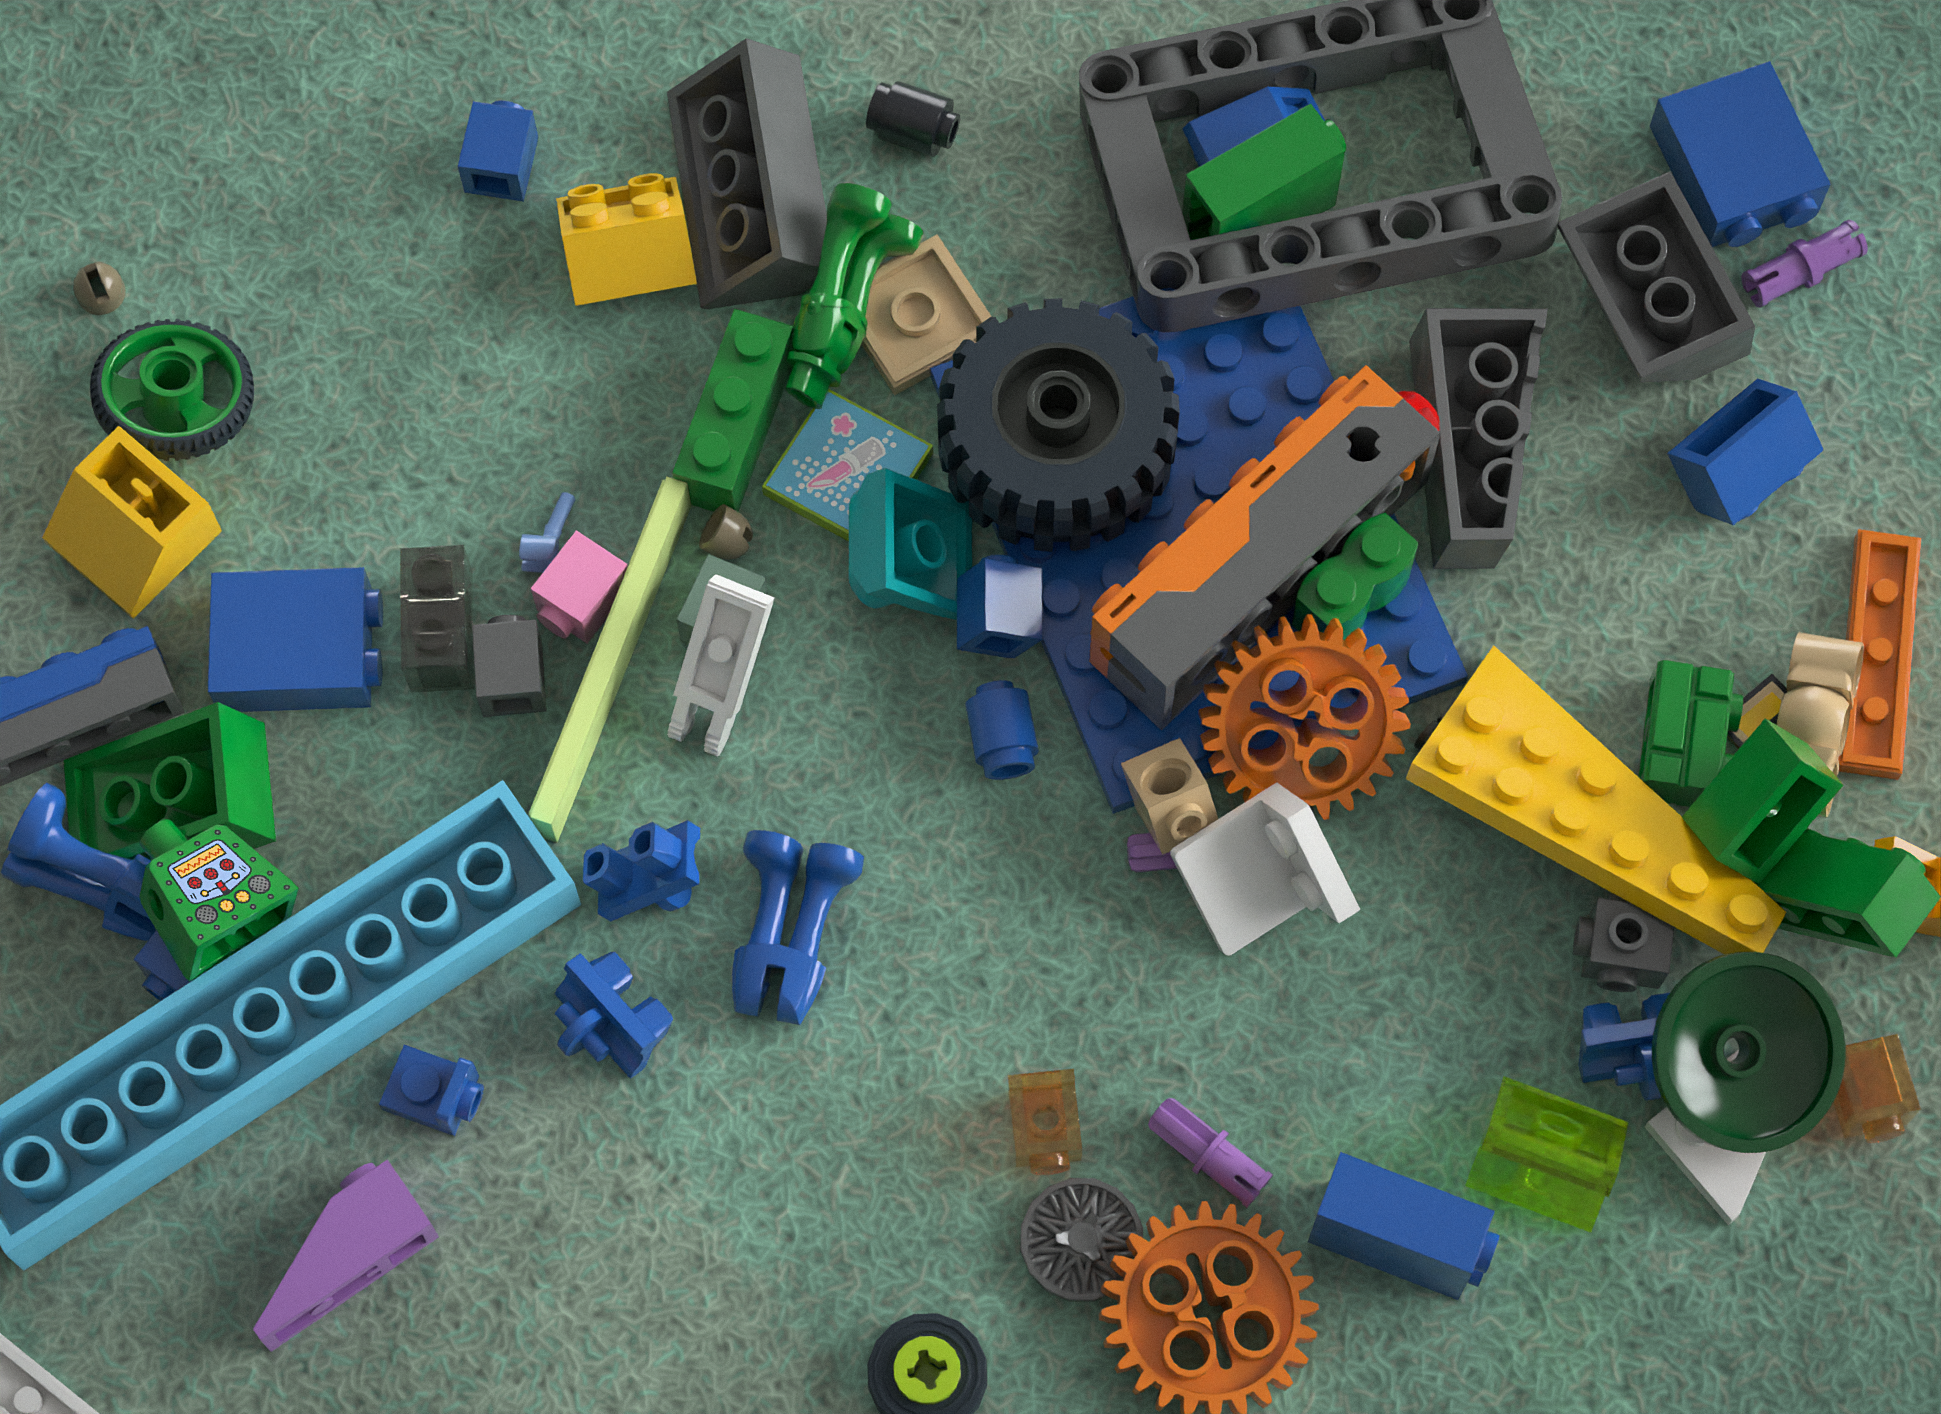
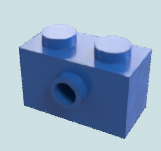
M1757 378L1667 454L1694 509L1699 513L1734 526L1738 521L1752 515L1758 509L1759 504L1785 482L1800 475L1804 466L1824 449L1797 391Z

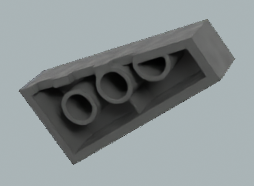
M1426 308L1409 340L1414 391L1423 396L1434 407L1440 419L1441 433L1429 479L1424 485L1433 569H1494L1513 541L1524 470L1522 461L1532 418L1530 408L1533 388L1538 378L1541 358L1539 355L1541 335L1545 329L1548 309Z

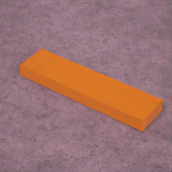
M1858 529L1855 535L1846 640L1862 642L1864 644V654L1860 680L1855 698L1853 699V708L1850 710L1845 746L1842 754L1838 757L1840 772L1896 780L1902 775L1921 538L1861 529Z

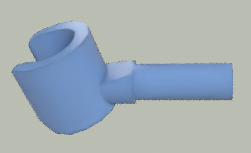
M566 492L561 493L552 515L545 525L543 536L522 534L519 557L523 560L522 571L543 573L559 553V538L562 534L561 530L575 502L573 495Z

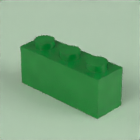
M738 309L733 310L672 472L673 479L688 484L691 505L714 512L719 506L724 504L739 512L792 369L787 362L788 349L793 350L792 338L794 329L792 325Z
M1809 828L1803 832L1760 884L1754 882L1787 912L1778 929L1894 958L1898 956L1941 898L1924 876L1926 869L1923 863L1910 852L1898 847L1887 850L1868 846L1855 838H1847L1845 841L1826 837Z

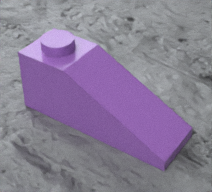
M388 1159L377 1167L373 1163H368L351 1172L340 1183L342 1190L330 1198L253 1328L258 1338L270 1352L439 1238L432 1224Z

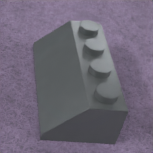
M745 38L667 91L700 307L703 309L798 296L810 289L818 274L826 229L827 214L800 56Z

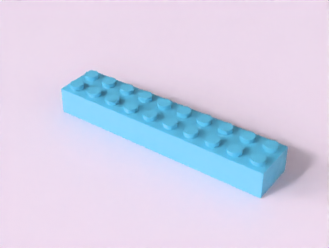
M503 780L1 1104L0 1246L4 1253L23 1271L581 906L574 881Z

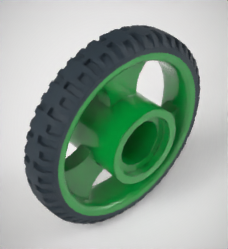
M165 319V321L155 320L153 324L146 322L143 325L135 326L134 330H126L125 333L117 336V340L113 339L104 348L103 353L99 355L91 373L90 398L95 417L105 433L110 435L120 426L158 460L164 459V461H169L170 458H175V461H180V459L188 460L190 456L197 458L204 454L207 455L211 449L216 451L240 432L242 426L247 422L253 406L254 381L246 356L231 339L228 340L225 334L220 333L216 329L211 330L210 326L202 325L199 322L191 324L190 320L180 321V319H175V322H170V319ZM151 351L140 364V378L130 379L118 375L119 371L129 361L145 352ZM214 360L226 370L232 383L231 398L225 409L211 407L204 400L202 366ZM142 407L146 421L154 428L164 432L139 426L129 420L124 414L134 408Z

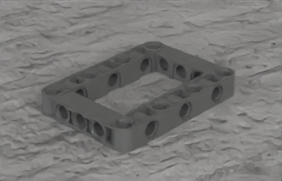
M1347 0L1101 51L1088 57L1082 63L1079 70L1080 118L1138 314L1142 322L1153 330L1163 333L1178 332L1532 257L1546 252L1554 244L1557 236V226L1562 205L1561 188L1557 182L1492 0ZM1430 65L1431 69L1438 68L1439 71H1446L1454 94L1453 112L1455 118H1462L1471 143L1469 156L1473 167L1479 166L1483 179L1190 241L1154 122L1197 114L1200 117L1265 87L1314 89L1315 94L1384 80L1386 74ZM1403 238H1413L1416 240H1407ZM1282 263H1293L1296 265H1284ZM1163 288H1172V289H1176V290H1173V291H1163V290H1160V289H1163Z

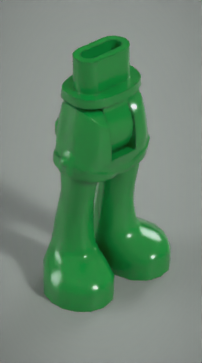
M839 183L833 189L827 205L826 229L818 274L810 293L802 295L800 310L793 324V350L788 349L787 362L792 367V371L785 390L803 405L814 409L822 408L829 387L840 386L842 381L841 374L845 373L852 364L866 336L868 322L865 316L869 293L880 263L886 257L913 255L918 249L924 234L921 227L912 221L889 214L892 203L886 196L858 184Z

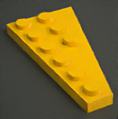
M1494 645L1415 757L1407 773L1406 780L1722 954L1735 952L1764 953L1787 913L1751 879L1717 861L1681 815Z

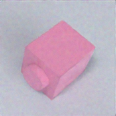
M576 530L531 587L536 609L539 611L536 615L537 619L548 630L561 638L566 639L572 633L585 643H588L607 619L628 565Z

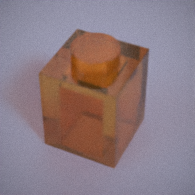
M1898 1034L1846 1045L1844 1074L1834 1100L1844 1138L1864 1134L1867 1143H1878L1899 1137L1906 1132L1904 1125L1909 1124L1921 1110Z

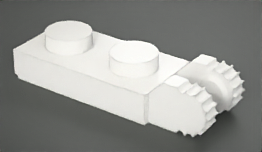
M714 575L708 581L673 696L677 697L669 724L668 737L682 742L686 735L690 733L695 722L697 708L701 706L714 712L710 727L705 736L704 750L714 756H720L731 733L736 714L740 711L775 599L774 597L719 575Z

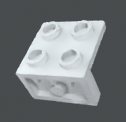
M1277 782L1172 848L1170 852L1219 950L1227 956L1234 954L1305 907L1310 911L1319 908L1338 923L1361 910L1310 806Z

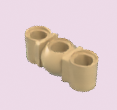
M1799 632L1794 642L1789 674L1786 680L1788 692L1784 694L1781 701L1777 726L1808 743L1837 777L1839 772L1838 757L1842 754L1845 746L1850 710L1853 708V699L1855 698L1860 680L1864 644L1862 642ZM1833 798L1820 812L1819 817H1828Z

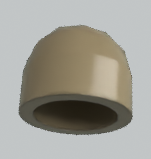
M100 261L80 268L74 278L73 290L76 298L79 300L78 303L85 311L95 315H104L116 310L122 304L126 290L118 271ZM99 276L107 294L96 298L89 281Z
M723 504L714 511L706 523L700 537L699 547L720 559H737L748 551V542L753 538V530L749 521L741 513Z

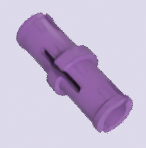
M1848 219L1841 223L1840 226L1808 242L1798 239L1786 247V253L1752 270L1749 269L1743 272L1741 275L1743 288L1747 293L1757 289L1758 293L1751 296V300L1759 308L1803 284L1806 288H1810L1823 280V274L1855 258L1866 255L1868 247L1865 236L1861 233L1851 238L1850 234L1858 231L1860 227L1853 220Z

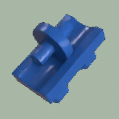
M688 820L666 830L654 822H650L635 829L633 835L629 838V846L616 851L602 843L586 850L583 862V882L598 891V915L611 922L654 903L669 912L686 906L691 898V887L699 885V872L695 864L694 849L695 844L700 839V828Z
M610 952L591 962H588L580 953L565 964L564 970L567 972V975L555 992L557 998L563 1003L557 1009L555 1015L567 1028L560 1036L557 1046L566 1056L574 1055L585 1048L597 1062L609 1055L631 1079L646 1067L653 1048L668 1033L673 1021L672 1014L658 999L652 997L647 998L633 1009H630L620 998L619 995L629 989L633 976L630 968L616 952Z
M1670 992L1651 995L1648 999L1642 1001V1020L1622 1023L1617 1006L1609 1002L1588 1005L1583 1009L1578 1063L1583 1083L1614 1078L1617 1086L1638 1083L1645 1101L1661 1098L1653 1073L1652 1039L1657 1017Z

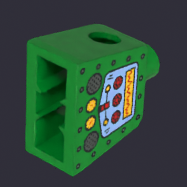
M165 819L154 824L142 836L140 846L152 860L145 867L139 895L141 905L183 976L189 982L291 917L299 888L227 826L214 825L188 840L170 819Z

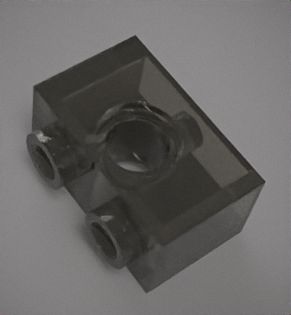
M464 545L400 548L401 669L410 692L474 689L472 632L473 572Z

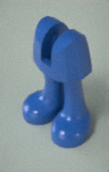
M49 783L44 784L30 801L9 841L7 850L10 851V854L2 866V877L22 887L33 886L98 908L104 912L102 924L104 929L148 941L155 933L156 928L141 905L139 895L145 867L151 860L140 854L131 860L102 852L78 841L62 826L66 807V798L63 792Z
M765 830L749 831L745 838L743 851L747 860L758 869L761 894L759 909L749 943L735 949L732 969L734 1010L737 1013L759 1017L765 996L769 990L770 983L768 982L772 967L780 968L785 971L783 983L779 988L777 1021L800 1025L814 1002L826 971V967L817 961L828 911L840 889L852 884L861 875L864 856L853 849L831 843H815L811 845L806 862L804 895L789 946L786 947L781 945L790 892L801 864L803 847L795 839L780 833Z

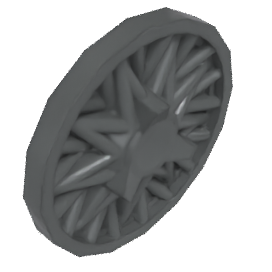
M1069 1178L1048 1186L1030 1203L1021 1224L1020 1252L1030 1276L1046 1292L1069 1302H1095L1107 1297L1101 1292L1105 1281H1123V1277L1113 1270L1110 1263L1115 1255L1134 1260L1135 1257L1128 1249L1125 1241L1131 1233L1143 1238V1226L1135 1206L1116 1187L1095 1178Z

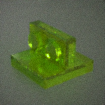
M1503 1076L1465 1186L1591 1233L1605 1196H1610L1617 1178L1629 1122Z

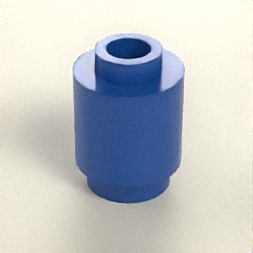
M1007 680L992 681L977 687L976 695L969 698L965 703L976 763L983 766L985 777L992 780L1011 779L1030 773L1035 769L1033 757L1038 754L1039 749L1028 692L1021 688H1014L1013 682Z

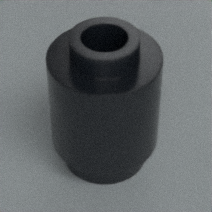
M896 81L893 86L881 82L877 86L869 104L866 128L878 132V138L935 157L941 147L949 149L952 146L959 129L960 114L953 112L954 102L951 98L900 81Z

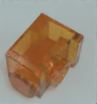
M1074 1069L1008 1075L1007 1091L1016 1167L1030 1166V1172L1035 1175H1051L1068 1171L1070 1169V1162L1081 1161L1082 1158ZM1053 1112L1058 1118V1123L1054 1128L1042 1130L1034 1124L1033 1118L1037 1113Z

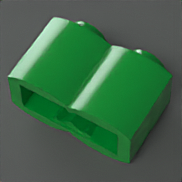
M1386 513L1373 516L1364 521L1351 533L1341 555L1322 562L1304 579L1298 591L1292 626L1301 631L1306 614H1312L1318 631L1324 632L1329 622L1333 618H1337L1343 627V639L1345 640L1355 629L1362 628L1368 612L1375 611L1389 604L1404 589L1410 577L1418 541Z

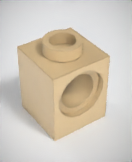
M1180 738L1121 763L1135 808L1162 855L1170 852L1172 848L1218 820L1208 784Z

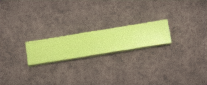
M670 477L662 480L529 811L530 820L544 839L556 843L559 840L689 514L691 500L686 482Z

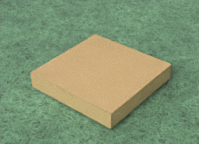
M937 234L920 243L913 255L897 256L879 265L871 284L865 316L868 322L867 332L861 345L894 396L929 377L930 368L953 360V353L963 340L970 339L976 343V327L992 317Z

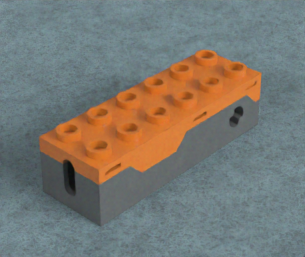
M1367 365L1350 380L1345 375L1336 379L1319 400L1320 408L1305 421L1299 416L1289 422L1274 441L1276 448L1261 462L1256 458L1247 461L1230 480L1229 487L1231 489L1215 504L1210 499L1201 503L1185 521L1183 528L1186 531L1172 544L1168 545L1165 541H1162L1154 546L1138 566L1140 573L1124 588L1117 583L1100 596L1092 608L1094 615L1092 616L1089 662L1162 731L1203 692L1204 684L1213 683L1219 677L1214 666L1217 660L1230 664L1238 660L1232 646L1235 640L1248 648L1252 647L1256 643L1254 627L1259 625L1267 633L1279 621L1280 617H1284L1295 606L1299 588L1307 575L1322 562L1341 555L1347 539L1360 524L1382 513H1386L1391 517L1428 482L1441 432L1439 416L1434 407L1423 396L1414 391H1394Z

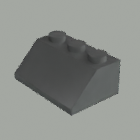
M1667 172L1558 222L1557 227L1641 383L1695 380L1750 355L1755 325L1671 172Z

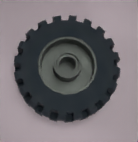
M1063 298L1044 299L1043 308L1029 310L1028 304L1024 302L1007 308V320L999 323L996 317H990L976 327V343L970 339L963 340L953 353V367L944 370L939 386L940 402L937 404L938 454L942 471L948 473V487L958 503L969 501V517L982 528L988 527L992 522L998 524L1000 539L1014 545L1019 543L1021 536L1034 539V550L1053 552V542H1069L1071 551L1090 548L1091 537L1100 533L1103 539L1109 542L1124 534L1126 517L1132 522L1139 523L1151 511L1153 496H1162L1170 478L1171 464L1175 460L1180 415L1179 396L1173 393L1175 378L1171 368L1166 361L1160 360L1157 362L1158 346L1147 333H1141L1135 338L1132 336L1133 322L1121 314L1115 312L1110 319L1099 315L1098 304L1082 300L1080 301L1079 309L1062 307Z

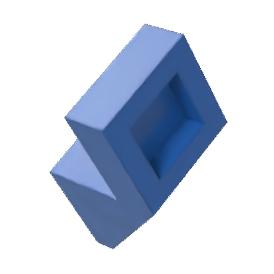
M1265 87L1189 121L1182 130L1194 152L1195 161L1200 167L1309 104L1313 105L1324 121L1325 119L1309 89Z

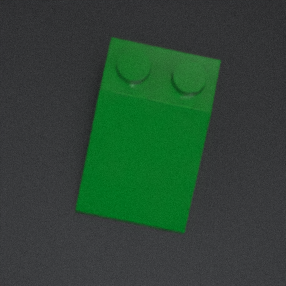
M213 703L63 760L69 834L94 849L131 860L138 854L152 860L140 846V840L149 828L165 819H170L188 840L214 825L227 826L253 849L276 841L265 723L222 703Z

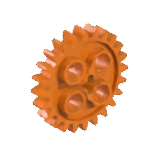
M1306 614L1301 631L1293 632L1285 616L1280 617L1278 636L1272 638L1259 625L1254 627L1257 645L1249 649L1244 644L1235 640L1232 646L1238 659L1236 664L1232 665L1218 660L1214 664L1218 675L1224 681L1223 684L1209 683L1203 686L1206 698L1216 704L1215 706L1201 708L1198 711L1201 723L1212 728L1202 733L1200 738L1204 750L1216 751L1208 759L1213 773L1228 771L1223 779L1226 791L1231 794L1245 787L1243 792L1244 802L1277 782L1309 806L1316 805L1323 820L1329 819L1330 802L1337 799L1348 811L1354 810L1351 792L1358 788L1365 794L1373 797L1376 791L1370 776L1373 773H1377L1382 776L1392 777L1394 774L1389 762L1384 757L1385 754H1404L1406 750L1401 739L1392 734V732L1410 729L1411 725L1407 715L1396 710L1408 704L1409 698L1404 688L1392 687L1401 679L1395 664L1382 666L1387 655L1380 644L1371 646L1364 651L1367 638L1360 628L1355 629L1344 640L1343 627L1337 618H1333L1329 622L1324 632H1319L1312 614ZM1291 670L1299 673L1298 681L1290 689L1274 691L1269 688L1270 681L1279 672ZM1344 688L1360 690L1359 697L1351 706L1335 708L1330 705L1332 697L1339 690ZM1254 701L1267 703L1270 708L1258 707L1251 709L1250 705ZM1308 711H1313L1317 720L1305 718ZM1292 718L1304 720L1300 727H1295ZM1337 729H1358V733L1350 737L1342 735ZM1274 730L1279 733L1277 740L1269 748L1259 750L1248 746L1252 736L1259 731ZM1334 747L1339 750L1336 759L1329 765L1321 767L1309 764L1313 753L1321 748Z
M1202 1201L1198 1207L1195 1220L1190 1221L1182 1207L1177 1205L1171 1211L1172 1227L1167 1228L1155 1216L1149 1218L1146 1223L1148 1234L1151 1238L1149 1242L1134 1233L1128 1236L1125 1243L1135 1257L1134 1260L1115 1255L1111 1261L1110 1266L1123 1277V1281H1105L1101 1288L1103 1294L1117 1300V1305L1102 1309L1099 1313V1320L1118 1325V1330L1106 1337L1103 1345L1104 1348L1124 1347L1126 1355L1122 1357L1115 1367L1116 1373H1123L1136 1368L1141 1375L1136 1381L1132 1392L1138 1395L1150 1386H1154L1159 1390L1155 1409L1159 1412L1167 1406L1172 1398L1181 1401L1180 1414H1193L1197 1405H1204L1206 1414H1221L1222 1404L1227 1403L1233 1414H1247L1246 1397L1249 1395L1264 1409L1272 1402L1267 1386L1268 1382L1284 1391L1293 1384L1290 1375L1283 1368L1284 1364L1294 1368H1303L1307 1364L1309 1359L1295 1347V1343H1310L1316 1338L1317 1332L1301 1324L1300 1321L1301 1318L1314 1315L1319 1310V1304L1300 1300L1299 1293L1306 1290L1314 1282L1313 1276H1293L1291 1269L1302 1256L1300 1250L1283 1256L1276 1250L1285 1232L1281 1229L1277 1230L1265 1239L1258 1234L1262 1215L1256 1213L1244 1227L1236 1224V1205L1230 1204L1221 1219L1218 1220L1213 1219L1208 1201ZM1189 1255H1194L1198 1259L1201 1268L1202 1285L1208 1304L1210 1306L1221 1305L1224 1310L1216 1321V1330L1222 1347L1230 1358L1231 1367L1229 1369H1222L1216 1356V1342L1210 1321L1207 1317L1196 1319L1193 1314L1202 1301V1295L1195 1277L1186 1262V1257ZM1221 1255L1237 1257L1246 1268L1247 1277L1245 1283L1238 1286L1222 1283L1214 1273V1259ZM1157 1274L1174 1276L1183 1287L1184 1296L1182 1301L1175 1305L1159 1303L1150 1292V1278ZM1249 1318L1259 1322L1267 1333L1266 1347L1258 1351L1243 1348L1236 1340L1234 1334V1326L1237 1321ZM1186 1337L1197 1342L1204 1354L1202 1367L1196 1370H1185L1176 1365L1170 1356L1172 1341L1177 1338Z

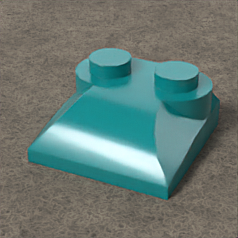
M887 468L867 474L860 489L852 495L849 503L848 578L852 591L862 603L870 608L878 609L895 603L914 610L957 620V578L972 568V518L969 517V501L958 503L952 493Z

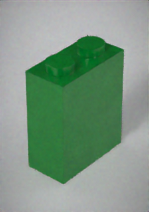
M1309 104L1186 174L1182 215L1190 241L1319 214L1335 206L1346 151L1344 137L1337 125L1330 119L1324 121L1313 105Z

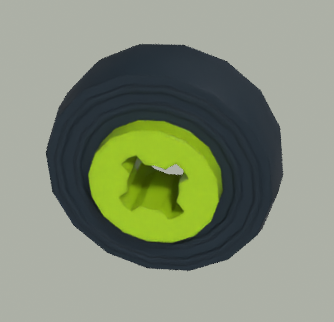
M938 1313L912 1314L891 1324L876 1340L867 1363L868 1390L878 1412L881 1414H974L979 1408L987 1388V1359L977 1337L960 1321Z

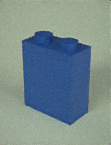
M1770 61L1658 99L1650 128L1677 185L1712 247L1728 243L1730 247H1739L1755 240L1764 229L1782 223L1787 228L1797 227L1807 223L1818 214L1831 184Z
M364 567L211 573L208 694L213 703H222L239 712L371 707V687L381 686L383 677L380 648H372V627H382L381 589H372Z
M1340 1152L1308 1243L1458 1300L1467 1283L1476 1287L1479 1286L1483 1274L1488 1270L1500 1235L1488 1231L1495 1212L1494 1210Z

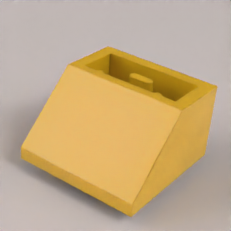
M658 173L642 174L631 178L626 186L604 189L599 184H587L569 190L568 196L556 198L562 241L575 306L697 284L685 214L676 177L664 179V176Z
M118 426L73 470L42 538L47 545L134 619L222 530L209 503Z

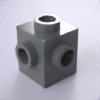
M1609 894L1607 899L1598 898L1588 917L1579 916L1576 924L1573 955L1583 956L1581 977L1597 979V985L1600 988L1615 992H1633L1637 989V986L1659 989L1670 971L1675 927L1615 894Z

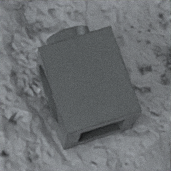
M500 615L491 618L488 624L472 625L476 697L483 717L547 712L543 646L536 619L526 620L518 615Z

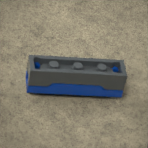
M148 626L138 630L126 628L115 631L102 640L101 645L78 654L65 652L47 659L40 669L18 678L14 676L0 677V786L185 713L161 650Z

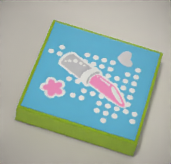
M829 389L822 408H813L762 485V492L764 496L849 542L848 516L850 499L860 489L866 475L887 468L917 480L933 455V445Z

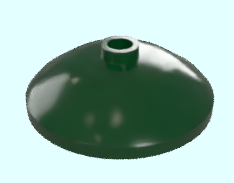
M1728 953L1714 957L1692 969L1675 985L1667 996L1657 1017L1653 1032V1073L1660 1095L1668 1110L1696 1138L1714 1147L1733 1152H1768L1785 1147L1805 1136L1821 1121L1830 1109L1839 1091L1845 1069L1846 1043L1844 1030L1831 997L1814 976L1804 968L1785 958L1768 953ZM1734 1038L1738 1043L1739 1052L1737 1057L1729 1062L1724 1055V1046L1729 1039Z

